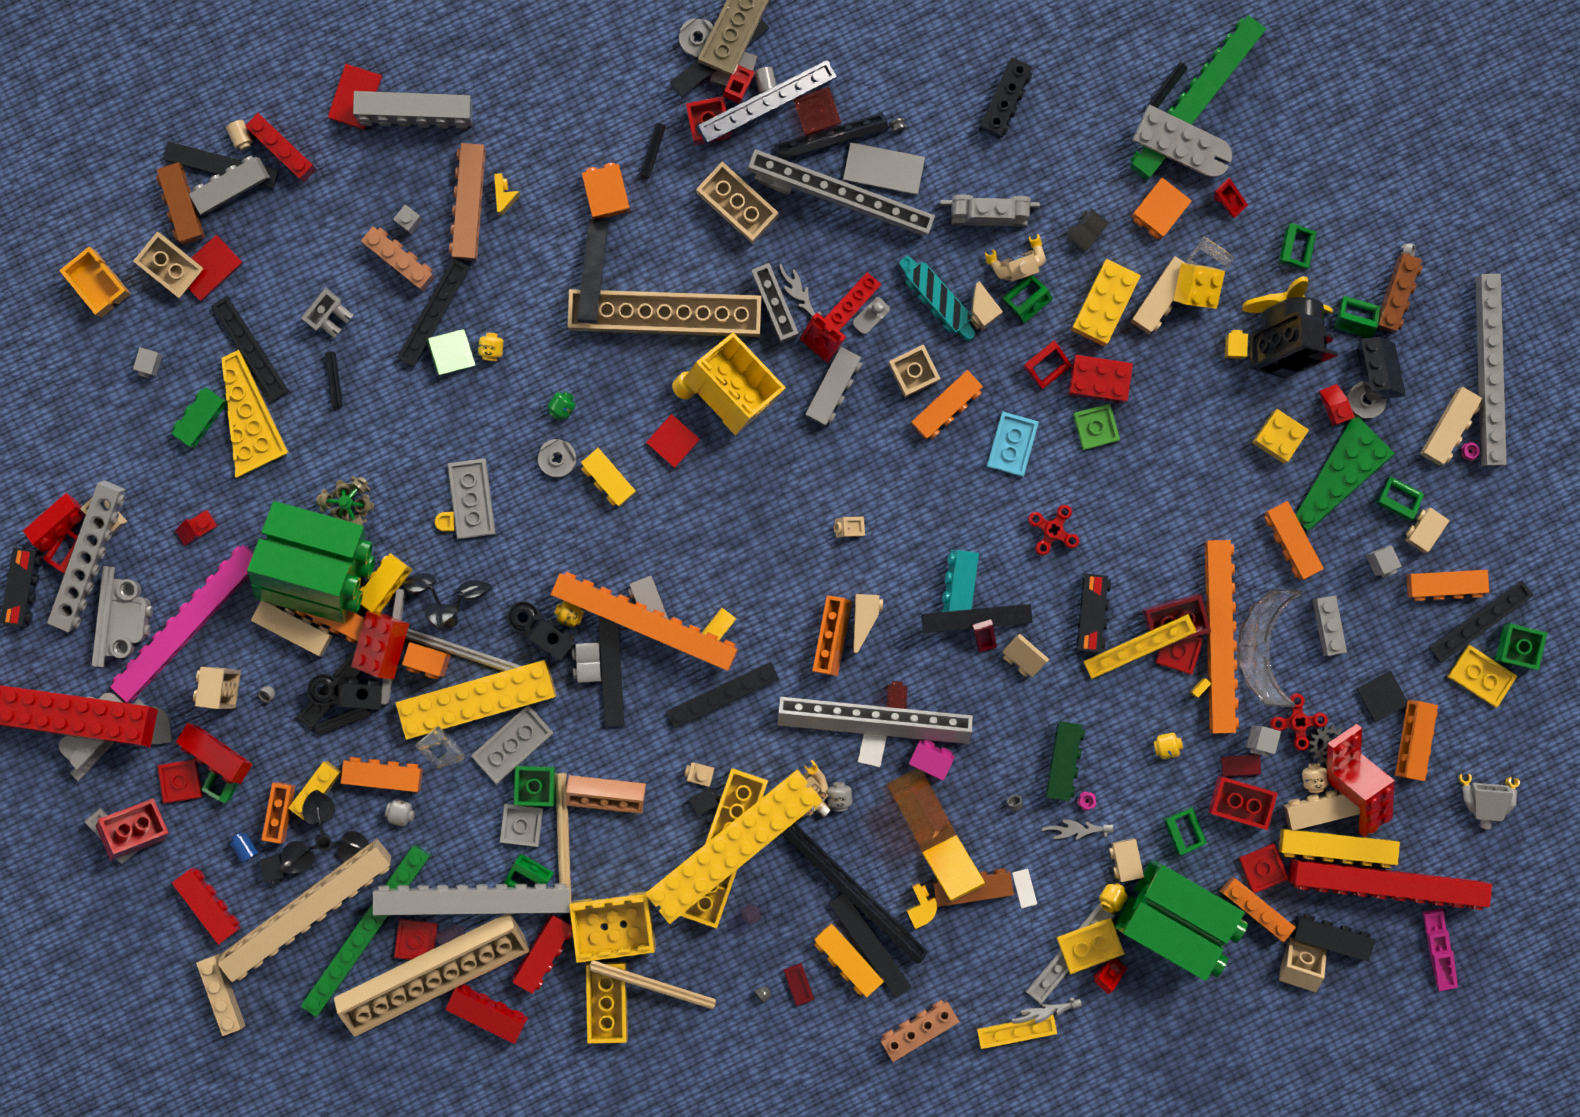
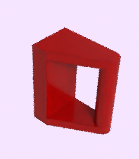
M1054 340L1025 363L1023 367L1043 390L1069 369L1072 364ZM1055 351L1064 363L1041 381L1033 368Z
M69 530L55 542L43 557L45 561L64 574L76 541L62 564L54 561L52 557L67 534L77 541L79 535L72 530Z

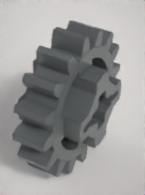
M1330 725L1329 729L1327 726H1324L1322 731L1316 728L1317 734L1310 735L1313 741H1309L1312 748L1308 749V751L1314 752L1311 758H1318L1317 763L1319 764L1324 761V766H1327V758L1323 757V755L1328 753V749H1326L1328 746L1327 742H1331L1341 735L1342 728L1335 730L1334 725ZM1326 733H1333L1336 736L1333 738H1329V736L1326 735ZM1318 740L1320 741L1319 748H1317Z

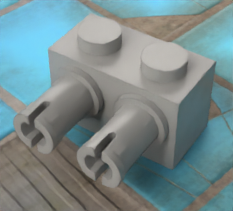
M325 287L301 318L315 330L322 328L332 338H335L337 334L334 331L339 334L342 329L331 322L328 316L334 313L347 324L349 321L347 317L351 319L354 314L340 304L341 299Z

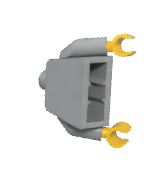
M1468 773V781L1466 782L1463 781L1462 774H1460L1458 780L1463 784L1464 802L1475 818L1481 820V828L1491 829L1493 821H1503L1505 815H1508L1516 806L1517 790L1515 788L1520 785L1518 778L1514 780V785L1511 784V777H1508L1505 780L1506 785L1472 783L1471 786L1469 782H1471L1472 776Z

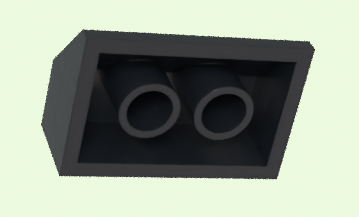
M1382 337L1361 339L1357 347V353L1367 401L1405 397L1406 393L1395 343Z

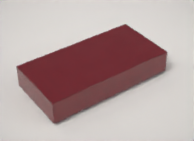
M991 619L973 625L978 652L997 647Z
M1260 755L1221 757L1222 776L1261 774Z
M802 963L783 969L796 1006L813 1001L814 996Z

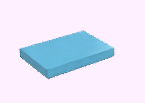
M1002 411L987 467L1024 477L1039 422Z

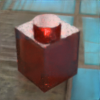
M892 681V685H887L886 707L906 709L907 686H903V682Z

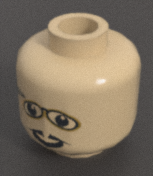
M1311 763L1308 765V768L1302 771L1303 785L1309 792H1323L1324 788L1329 785L1327 769L1320 766L1319 763Z

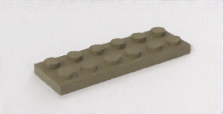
M727 0L698 57V62L729 76L734 75L770 0Z

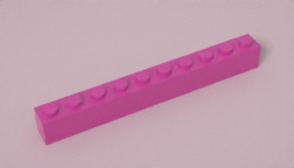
M237 546L231 553L232 557L228 561L224 560L219 565V571L215 575L211 574L205 580L206 585L202 589H197L191 597L193 599L189 603H184L178 610L179 614L175 618L171 617L165 623V629L162 632L158 631L152 637L153 641L149 646L145 645L139 651L140 655L137 659H132L125 666L127 669L122 674L119 673L112 680L113 684L110 687L127 703H132L248 579L247 569L253 552L247 546Z

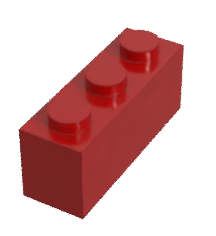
M66 492L27 526L23 532L31 544L44 553L80 522L86 514L80 509L81 505Z

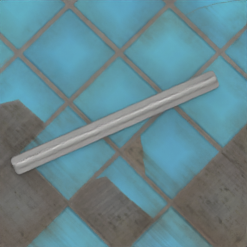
M409 628L407 631L406 639L502 671L521 667L520 665Z

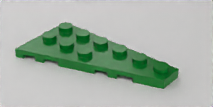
M1354 414L1355 418L1351 419L1296 514L1299 523L1308 532L1395 456V453L1356 414Z

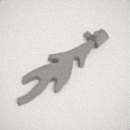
M780 264L782 275L793 287L790 289L785 286L784 289L793 298L805 302L804 304H799V307L809 312L812 318L816 313L809 300L808 287L803 292L797 272L793 270L795 279L792 280L785 273L782 264Z
M1063 819V822L1068 824V827L1054 825L1042 828V831L1059 830L1062 832L1059 835H1054V839H1062L1078 833L1076 836V840L1087 834L1103 831L1106 837L1107 832H1113V825L1096 826L1087 821L1086 825H1088V828H1085L1080 823L1069 819Z
M1070 998V1003L1042 1004V1008L1025 1009L1021 1011V1015L1027 1016L1012 1019V1023L1027 1022L1036 1018L1035 1023H1039L1048 1019L1055 1011L1057 1016L1070 1008L1082 1007L1081 1000Z

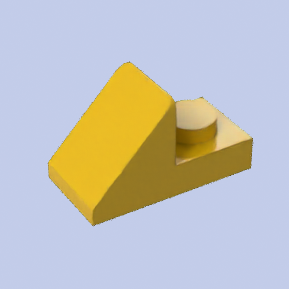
M502 173L494 174L497 212L499 215H504L519 198L520 193L519 191L505 192V190H508L507 179H504Z

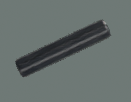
M1183 62L1178 63L1148 105L1156 108L1161 105L1187 70L1186 64Z
M661 123L655 124L640 172V175L644 178H650L665 132L666 127Z
M334 351L325 353L331 404L333 408H340L343 406L337 357Z
M353 709L315 724V730L318 735L369 716L370 709Z

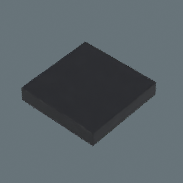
M1391 671L1356 688L1374 723L1407 706V699Z

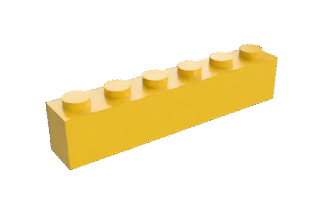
M1281 828L1278 851L1284 853L1285 857L1295 858L1296 854L1303 855L1304 859L1315 860V856L1322 857V861L1334 862V858L1341 859V863L1353 864V860L1361 861L1360 865L1372 866L1373 862L1380 863V867L1391 868L1392 865H1398L1400 842L1301 830L1292 831L1291 829Z

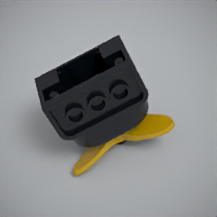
M1303 276L1293 281L1284 293L1269 294L1243 303L1242 310L1244 312L1262 313L1261 328L1255 330L1250 337V369L1286 379L1338 356V352L1327 349V344L1333 341V335L1326 333V327L1324 326V313L1332 314L1333 309L1315 298L1304 296L1308 289L1307 277Z

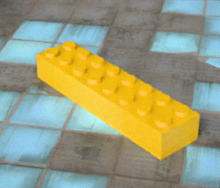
M547 659L395 703L407 740L554 698L557 694Z
M731 768L706 843L762 799L768 780ZM737 870L680 916L717 928Z

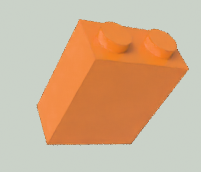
M608 163L604 165V168L600 169L591 167L582 173L593 219L598 220L631 212L619 164Z
M1161 178L1131 217L1134 218L1135 224L1149 230L1148 233L1153 238L1162 239L1192 200Z

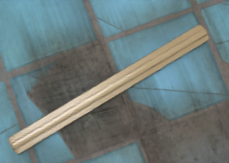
M557 773L556 806L559 883H564L566 887H570L571 903L568 806L566 805L567 774Z
M591 961L589 965V970L706 1008L713 1009L716 1004V1000L597 961Z

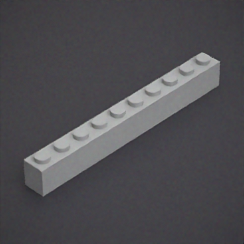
M756 149L752 153L746 170L922 236L929 234L935 215Z
M1481 274L1475 278L1479 397L1482 398L1480 402L1482 406L1479 410L1481 467H1501L1507 465L1501 274Z
M780 697L778 725L969 744L972 734L973 716Z
M564 883L554 884V887H546V884H535V887H527V884H515V887H507V884H496V887L488 888L486 884H478L476 888H468V885H456V888H448V885H437V888H429V885H418L417 888L399 885L397 889H389V886L382 885L373 891V915L570 913V887H566Z

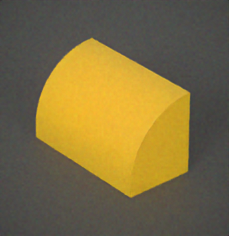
M721 607L702 633L705 635L707 632L718 636L717 640L720 641L737 619Z

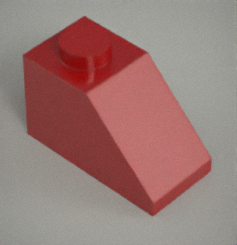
M1337 384L1319 391L1332 426L1355 418L1347 397Z

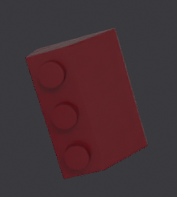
M1196 593L1142 609L1148 632L1187 614L1197 632L1178 641L1211 632L1200 594Z

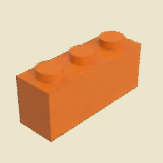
M281 782L272 783L262 835L263 841L280 844L285 842L291 810L288 808L293 802L296 785Z

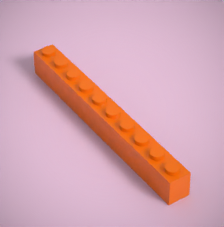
M1231 540L1205 541L1206 614L1211 632L1207 633L1208 681L1211 683L1208 687L1210 733H1236V729L1239 728V719L1235 713V710H1238V698H1235V690H1238V681L1234 677V671H1237V660L1234 659V652L1237 651V642L1233 640V633H1236V621H1233L1236 604L1232 602V594H1235V583H1232L1235 566L1231 564V556H1234V545L1231 544Z
M566 571L565 574L559 573L551 595L727 671L731 669L739 650L735 647V643L726 639L724 642L717 640L718 636L707 632L705 635L699 632L700 628L691 624L689 627L682 625L683 621L672 617L670 620L664 617L665 613L656 609L653 612L646 609L647 605L636 602V604L628 602L630 598L621 594L618 597L611 594L612 591L601 586L600 589L593 587L594 583L583 579V582L576 579L577 576Z

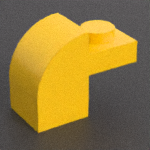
M919 883L912 885L920 904L906 910L915 929L929 923L937 911L935 897L927 900L926 897L929 896L925 885L920 886Z

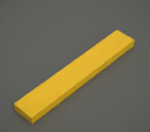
M1187 614L1085 660L1084 664L1091 679L1197 631Z

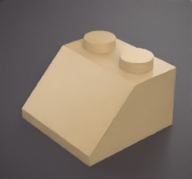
M979 281L973 290L970 312L972 319L970 322L976 329L979 328L982 331L1000 318L1003 311Z
M1017 634L1002 651L1004 654L1003 658L1011 665L1015 663L1019 667L1018 671L1024 677H1033L1049 660L1021 634Z
M1289 938L1280 966L1279 981L1317 992L1325 977L1327 949Z

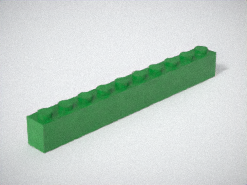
M1249 15L1245 20L1241 18L1235 25L1237 29L1235 33L1227 35L1223 41L1225 43L1222 49L1217 48L1211 56L1214 58L1210 64L1206 62L1200 70L1202 75L1199 79L1195 77L1188 85L1191 89L1187 94L1183 92L1177 99V102H1179L1177 107H1171L1167 113L1192 125L1258 41L1266 28ZM1143 146L1144 149L1141 153L1137 151L1130 159L1133 162L1130 168L1148 181L1166 157Z
M417 844L412 846L386 885L389 886V889H397L399 885H408L410 888L432 855ZM372 903L301 1005L302 1008L315 1017H318L323 1012L390 915H373Z

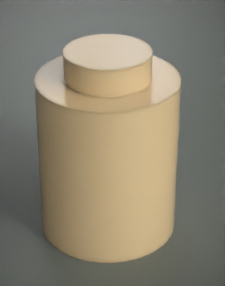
M237 120L226 126L235 149L244 151L251 147L250 144L253 143L248 129L245 127L244 120Z

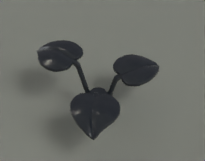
M415 574L404 582V588L410 593H422L427 589L431 590L437 604L426 608L425 616L438 629H441L442 626L454 627L458 624L457 613L460 612L459 606L462 597L466 600H473L493 589L491 584L480 580L464 582L458 588L460 594L455 606L453 604H441L434 587L431 586L436 583V578L431 574Z
M314 790L305 799L302 814L307 823L314 824L318 822L320 834L315 839L316 845L306 848V845L301 841L288 843L282 851L280 870L285 873L305 871L312 866L315 860L314 854L309 850L319 849L327 851L331 846L341 844L338 847V855L341 860L346 862L369 845V842L357 831H347L343 834L342 841L332 842L331 837L323 831L322 821L327 822L334 816V802L319 790Z

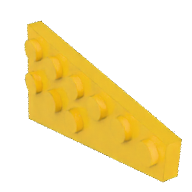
M237 350L221 358L226 387L233 460L235 462V477L239 478L289 454L240 350Z

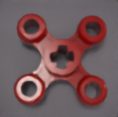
M1059 506L1056 518L1052 521L1045 520L1039 512H1032L1028 516L1029 525L1039 527L1044 532L1043 539L1035 546V551L1038 555H1047L1054 540H1061L1069 549H1074L1079 545V537L1076 534H1069L1063 529V523L1072 515L1070 506ZM1062 509L1067 510L1066 516L1062 515ZM1033 516L1038 517L1039 521L1037 523L1033 522ZM1052 525H1054V528H1058V531L1055 533V535L1049 532V529L1052 528ZM1069 538H1073L1075 540V543L1073 545L1069 543ZM1041 545L1046 547L1045 552L1040 550Z
M1295 693L1288 699V702L1294 706L1291 707V716L1286 719L1273 717L1269 725L1271 729L1283 731L1286 728L1292 729L1295 733L1293 740L1294 748L1298 751H1304L1309 746V740L1305 735L1306 729L1309 726L1322 728L1327 725L1328 718L1324 713L1320 712L1315 713L1313 716L1305 715L1302 710L1305 702L1304 697L1301 694ZM1295 698L1299 700L1297 705L1294 703ZM1318 717L1322 718V722L1320 724L1317 721ZM1296 719H1302L1300 721L1302 723L1301 726L1295 725L1297 723ZM1276 721L1280 722L1278 728L1275 726ZM1300 740L1303 741V746L1301 747L1299 746Z

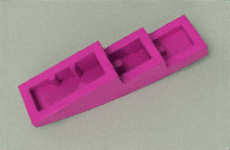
M1442 908L1423 912L1424 925L1438 991L1458 988L1454 954L1450 946L1449 932L1446 929L1444 911Z

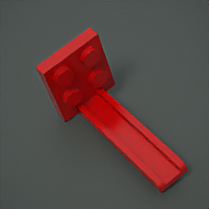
M867 272L825 318L816 313L799 337V340L828 363L846 338L840 330L879 289L881 283Z

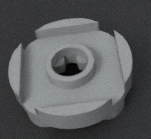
M695 18L685 22L679 34V42L683 51L694 58H698L714 26L704 19ZM694 34H702V41H693L695 39Z
M1363 381L1355 384L1347 395L1353 413L1360 419H1371L1380 415L1385 409L1387 399L1370 400L1371 404L1368 405L1363 402V396L1366 395Z
M552 439L544 443L538 457V463L542 471L554 478L564 477L571 473L577 462L574 448L568 442L558 439ZM555 453L562 455L560 463H553L552 459H554L553 455Z

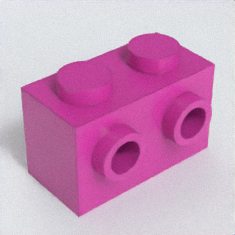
M920 739L909 764L944 781L955 756L946 748L940 749L935 747L933 742Z

